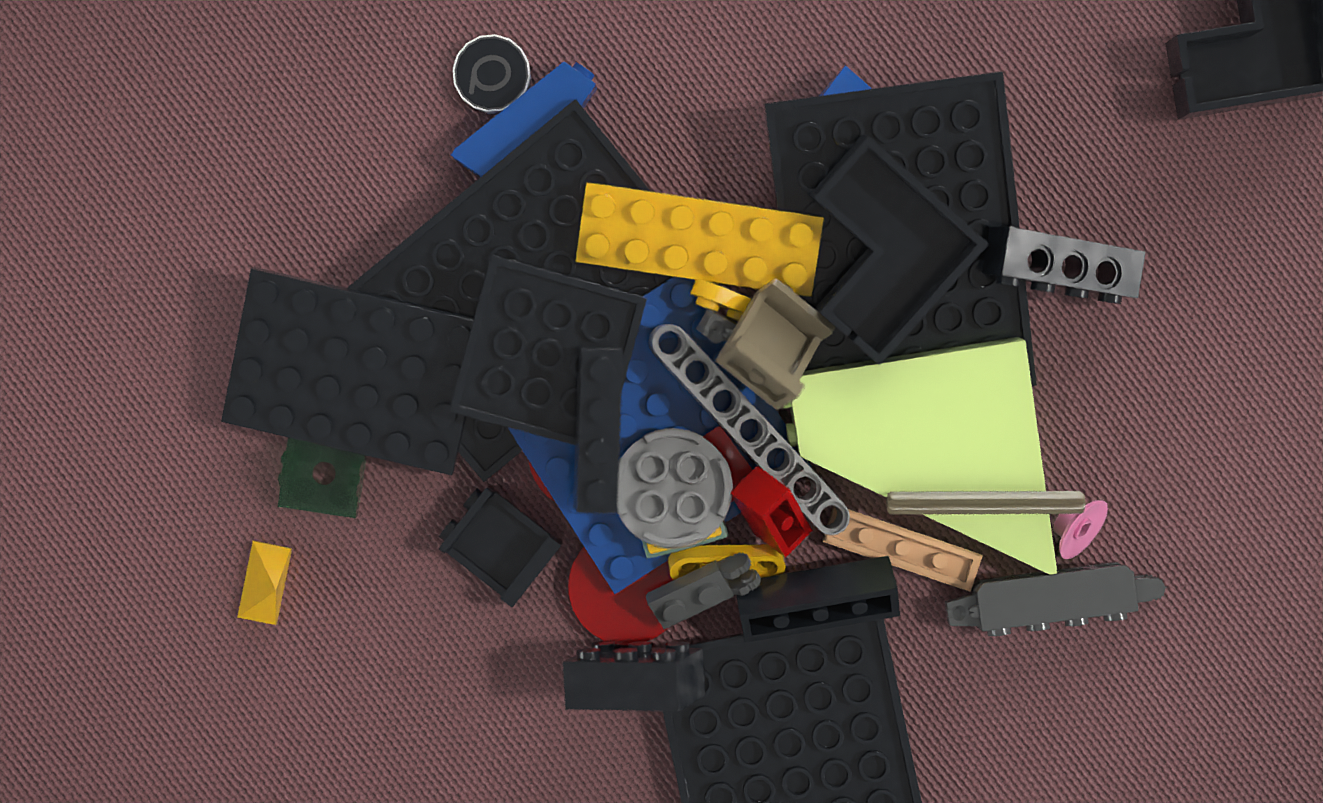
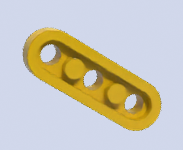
M695 279L690 293L697 297L696 305L706 309L709 308L715 312H718L719 307L728 309L726 316L736 321L740 320L751 301V298L700 279Z
M768 544L699 545L673 552L668 557L670 576L673 580L715 560L719 562L739 552L747 554L751 560L750 570H756L761 578L783 574L786 565L784 557Z

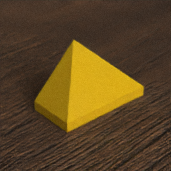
M259 541L252 542L238 618L273 625L277 624L292 548Z

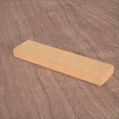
M833 506L827 525H830L836 519L837 510L835 506ZM849 510V524L843 532L837 535L824 534L822 542L869 558L889 556L893 566L971 592L983 557L982 554L852 510Z

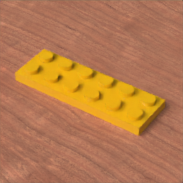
M587 182L576 262L688 279H700L708 282L761 289L773 279H778L783 284L789 286L796 295L812 297L824 217Z

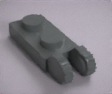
M739 552L719 562L715 560L648 592L645 596L649 607L663 629H667L734 597V594L743 596L749 593V591H753L760 585L761 577L756 570H750L751 560L747 554Z

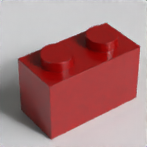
M758 465L747 476L743 477L730 492L754 535L785 558L813 531L790 488Z

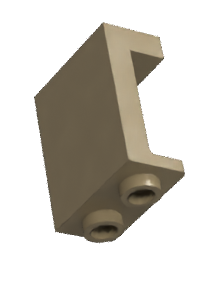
M773 279L755 292L715 361L772 407L779 410L799 397L805 386L799 381L820 342L833 333L835 326L818 310L812 308L796 295L789 286L783 284L778 279Z

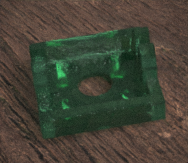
M288 438L286 450L281 457L282 471L278 475L280 493L277 507L357 518L367 456ZM329 462L334 466L336 475L330 484L322 485L314 479L313 470L318 463Z

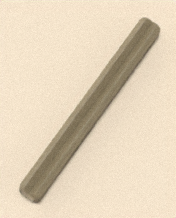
M1080 491L889 492L887 494L886 507L891 515L1082 514L1085 510V496Z

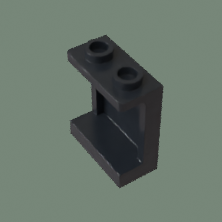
M491 486L486 487L483 492L476 488L463 505L468 510L459 523L452 519L439 535V538L444 542L438 549L444 554H449L501 595V600L513 608L563 543Z

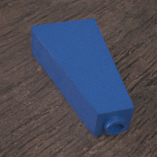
M562 62L457 146L451 153L452 158L477 176L482 177L573 100L576 99L584 109L597 90L596 83L592 81L595 75L577 62L573 67L566 62Z

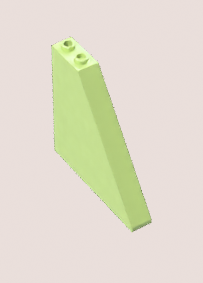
M1019 337L889 357L881 365L877 364L874 360L807 370L804 371L799 380L805 385L799 397L783 406V408H790L792 423L786 424L788 444L791 447L796 446L800 457L886 498L889 492L1046 491L1026 340ZM922 514L1049 575L1057 574L1049 514Z

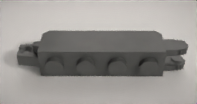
M1118 562L1057 569V574L1051 575L1040 571L986 578L976 581L972 586L971 594L945 601L946 618L950 626H976L981 631H987L988 636L1011 634V628L1026 626V631L1050 629L1051 622L1065 621V626L1086 625L1089 623L1088 618L1103 616L1104 621H1119L1127 619L1128 612L1139 611L1138 603L1161 599L1162 596H1165L1164 593L1167 587L1162 582L1163 579H1159V577L1151 574H1145V576L1142 574L1134 575L1131 569Z

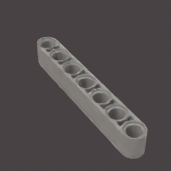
M663 324L654 328L649 336V348L665 368L756 465L790 488L805 518L812 526L828 535H837L843 532L850 520L849 510L846 505L699 346L678 326ZM672 331L678 338V345L675 351L665 354L660 350L658 340L664 332ZM699 360L704 365L705 373L700 381L692 383L686 377V367L692 361ZM725 389L731 395V405L728 409L719 412L713 406V397L718 391ZM747 419H754L758 424L757 434L750 440L742 439L740 435L741 424ZM774 448H781L785 456L784 462L778 468H769L766 460L768 453ZM806 476L811 483L810 491L805 496L797 497L793 490L794 483L797 479ZM827 506H835L837 510L835 521L830 525H822L820 521L821 511Z

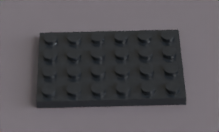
M253 267L250 270L221 422L453 475L466 416L449 412V407L474 318Z

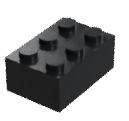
M598 641L591 643V648L579 649L576 651L577 655L563 661L565 709L679 712L705 696L703 648H689V642H669L665 644V648H652V642L649 641L628 643V647H615V642Z

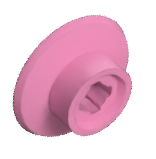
M1095 500L1085 506L1082 514L1058 515L1053 531L1061 537L1059 552L1063 559H1071L1077 556L1098 534L1108 512V505L1105 501Z

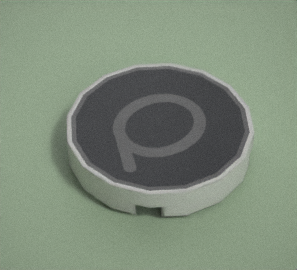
M496 34L479 36L466 43L457 54L452 69L454 85L462 100L472 108L487 114L500 113L527 91L531 81L530 64L522 48L511 39Z

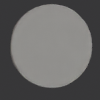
M674 428L648 433L635 442L619 460L617 513L632 534L650 545L666 549H680L700 543L720 527L729 511L732 500L730 492L733 490L729 466L716 447L697 433Z

